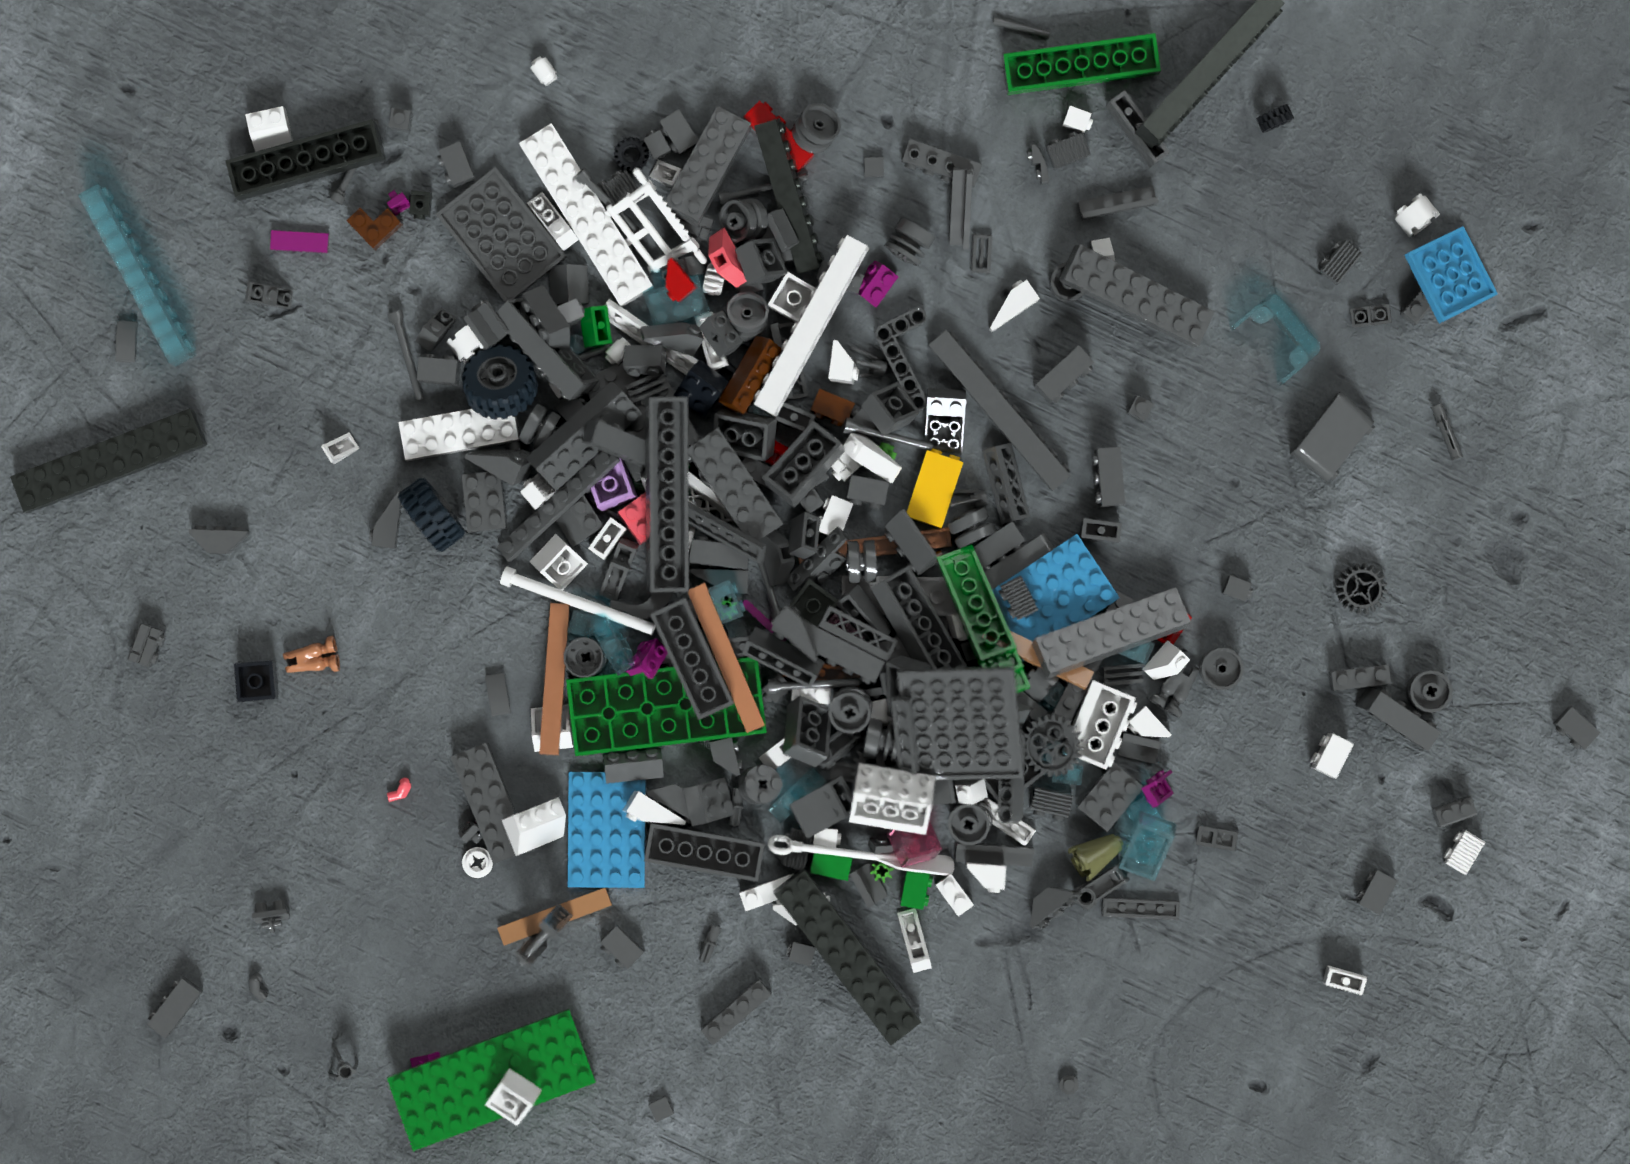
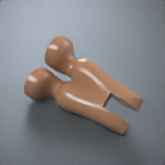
M328 636L325 644L313 643L303 648L283 653L284 659H294L296 657L297 665L293 664L285 667L286 673L322 671L326 667H330L334 672L340 671L338 654L322 657L326 653L338 652L334 636Z

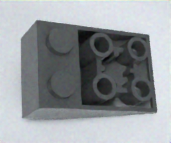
M928 388L924 441L932 443L933 449L962 452L966 390Z
M839 776L792 802L789 806L808 839L850 816L853 795L843 777Z

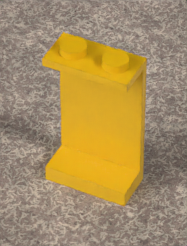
M936 449L926 451L907 509V514L911 519L942 528L963 465L960 457L951 454L949 457L942 455V451Z

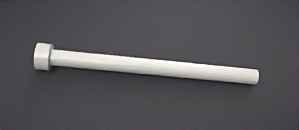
M507 566L501 576V585L511 587L513 584L650 635L654 632V623L516 574L517 570Z

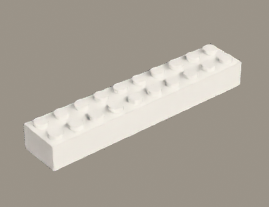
M552 123L520 142L519 144L619 305L624 307L653 289L652 283L614 222L604 213L606 210L599 198L586 184H579L574 179L581 170Z

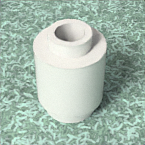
M540 56L531 62V70L545 86L558 78L555 69L546 57L541 58Z
M623 337L620 340L617 339L605 351L607 354L605 358L612 365L615 363L619 365L624 360L625 345H630V343Z

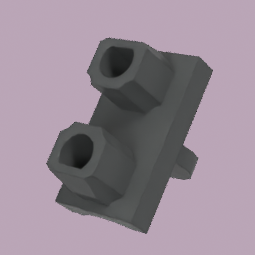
M283 900L274 901V910L267 911L266 903H256L255 913H252V919L255 920V924L262 923V929L269 928L270 933H275V927L282 926L281 920L290 919V914Z

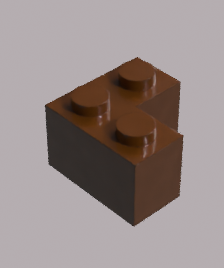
M361 208L346 220L375 251L403 225L388 208L374 221Z

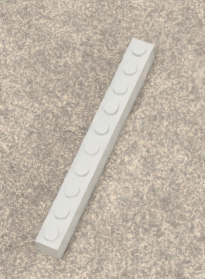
M848 235L845 239L842 238L840 240L836 256L832 255L828 262L830 267L827 272H823L820 276L819 287L812 291L809 297L811 299L809 305L803 307L799 323L796 322L791 329L792 336L789 340H785L781 348L783 350L780 357L777 356L772 364L774 368L771 374L767 373L763 380L764 386L762 390H758L754 396V405L777 417L869 250L867 245Z

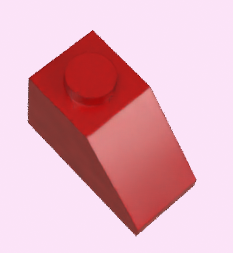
M674 258L668 259L665 286L668 292L666 293L673 302L675 300L681 302L698 287Z

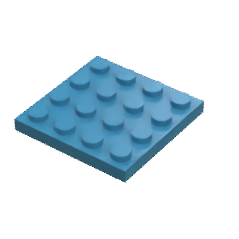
M1464 226L1404 255L1439 324L1498 295Z

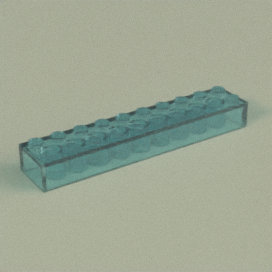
M97 184L78 194L169 364L177 367L195 357L194 351L196 348L193 342L186 338L185 334L187 331L185 327L176 320L178 315L173 306L168 305L167 300L169 298L166 292L158 287L159 279L155 273L149 270L148 267L151 265L146 256L139 252L141 246L136 239L134 240L130 234L133 232L128 223L122 220L123 213L120 208L113 204L112 200H114L111 191Z

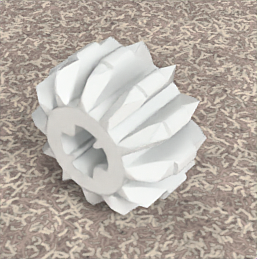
M712 263L707 266L703 292L708 295L719 296L722 293L725 279L717 273Z

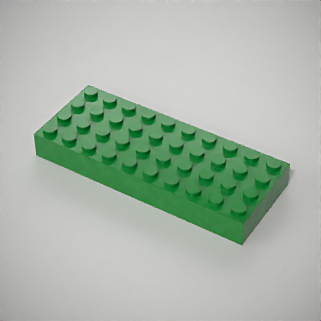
M750 657L737 659L765 726L748 733L735 703L698 720L675 667L659 668L652 679H649L643 672L633 676L625 672L566 680L575 756L767 733L758 661ZM716 661L717 667H718V669H719V671H720V673H721V670H720V668H719V665H718V663H717V661Z
M569 1009L387 1076L388 1084L412 1150L416 1151L503 1118V1116L485 1104L509 1069L542 1089L533 1106L596 1083Z

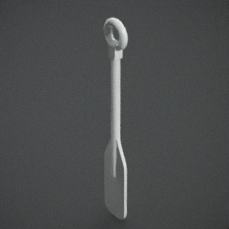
M774 835L768 840V848L779 855H786L791 852L801 853L804 851L875 860L905 871L949 876L954 871V861L946 855L907 850H893L892 853L875 854L866 851L802 844L803 842L792 841L785 835ZM775 841L788 843V848H777L774 843Z

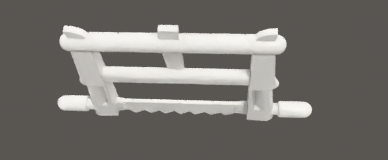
M639 168L633 169V174L642 185L631 194L628 192L616 204L607 205V211H604V213L612 217L627 236L625 239L627 245L633 244L639 254H641L648 264L649 273L652 271L658 273L661 267L668 264V259L671 257L677 261L679 260L678 257L692 251L701 264L707 263V258L698 249L700 248L698 242L688 235L689 231L684 229L683 224L679 223L680 219L675 217L676 214L671 212L672 208L668 207L667 202L662 200L663 196L657 194L653 182L650 179L647 181V178ZM648 195L684 241L673 249L669 248L636 204ZM628 207H630L644 226V228L636 233L632 232L619 214ZM648 233L664 252L663 255L655 260L639 241Z

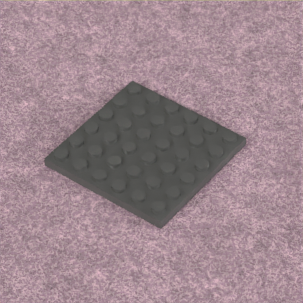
M1015 667L898 670L900 697L912 699L919 771L917 773L936 776L935 780L1024 778Z

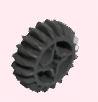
M1358 563L1354 566L1355 570L1348 566L1349 573L1346 571L1341 572L1345 578H1337L1338 581L1342 582V585H1335L1336 588H1341V591L1336 592V595L1343 596V598L1338 600L1339 603L1346 601L1343 608L1346 609L1350 605V613H1353L1355 608H1357V615L1361 614L1362 609L1364 614L1369 613L1368 608L1375 612L1374 605L1377 607L1382 606L1378 600H1386L1385 597L1381 596V593H1388V590H1382V586L1388 585L1387 582L1381 583L1380 581L1385 576H1377L1380 573L1379 569L1372 572L1374 569L1373 565H1370L1367 570L1366 563L1362 564L1361 569ZM1357 573H1365L1372 577V580L1363 582L1357 576ZM1352 577L1354 588L1347 593V583ZM1359 584L1361 586L1369 584V586L1366 587V590H1364V594L1363 592L1354 593L1358 591L1357 588H1359ZM1376 584V595L1371 600L1369 590ZM1358 595L1365 600L1366 605L1356 604L1350 598Z

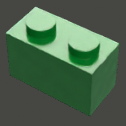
M607 305L584 308V317L581 319L584 348L612 344Z
M814 853L810 873L848 881L852 858Z
M906 871L900 906L923 910L924 906H928L929 895L926 892L927 887L932 885L933 876H930L929 873Z

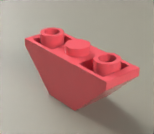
M722 228L709 237L708 256L717 273L737 288L747 282L737 259L736 247L727 230Z

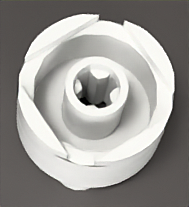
M1421 193L1412 199L1413 202L1408 207L1404 205L1395 215L1396 222L1409 238L1412 237V234L1416 235L1432 223L1430 221L1432 217L1437 218L1440 215L1429 199Z
M468 325L454 334L456 338L453 341L450 338L446 342L460 362L463 361L464 364L468 363L469 359L476 352L485 350Z

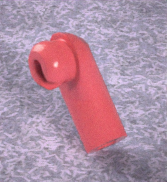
M402 778L399 781L400 785L396 791L387 793L389 802L407 797L411 789V783L408 778Z

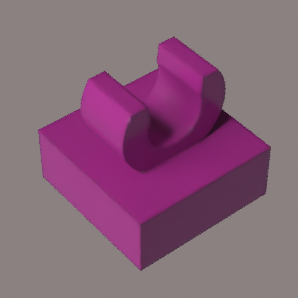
M395 190L388 193L391 200L386 203L395 216L410 207V202L403 192L399 195Z

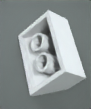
M558 797L503 819L502 822L515 855L518 856L564 837L566 814Z

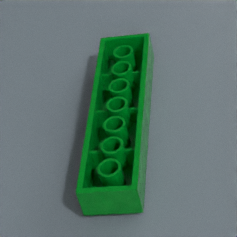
M1156 33L1003 54L1002 57L1007 95L1159 75L1161 72Z

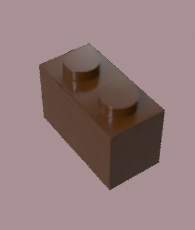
M819 389L811 412H814L813 415L822 420H824V417L829 418L832 424L841 427L842 424L844 425L846 417H850L855 403Z

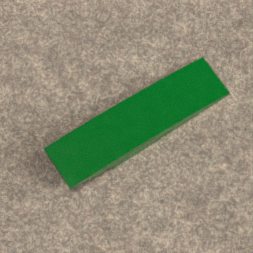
M973 545L937 557L942 575L979 667H1015L1017 693L1030 689V684L1023 670L1024 666L1016 650L1017 646ZM986 637H994L996 641L991 642ZM998 640L1007 643L1008 647L1003 648L997 645Z

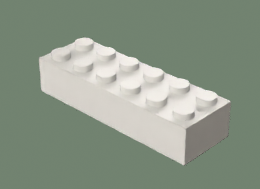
M472 409L398 422L405 460L412 461L519 441L520 435L516 416L507 417L508 419L502 420V418H497L495 420L490 419V416L487 418L480 416V413L478 414Z

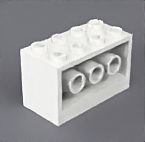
M1094 680L1091 681L1072 723V726L1077 725L1074 731L1081 732L1077 736L1078 739L1084 740L1079 743V746L1084 747L1083 750L1078 752L1082 755L1079 759L1103 769L1112 766L1115 759L1113 752L1115 749H1119L1122 742L1120 735L1122 731L1127 730L1130 722L1127 720L1129 713L1133 714L1136 708L1135 697ZM1111 703L1113 711L1106 713L1105 706ZM1102 721H1104L1106 729H1102L1101 731H1099V727L1097 725L1098 723H1102ZM1096 738L1099 746L1092 749L1090 742ZM1066 746L1062 747V752L1068 753Z
M859 763L849 822L926 835L936 776L909 773L902 770Z

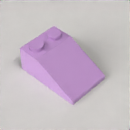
M620 459L621 461L591 488L597 508L602 512L638 498L623 459Z

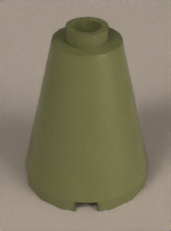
M1110 834L1068 848V854L1072 853L1074 858L1071 859V862L1081 877L1086 876L1085 881H1090L1122 851L1123 841L1118 835Z

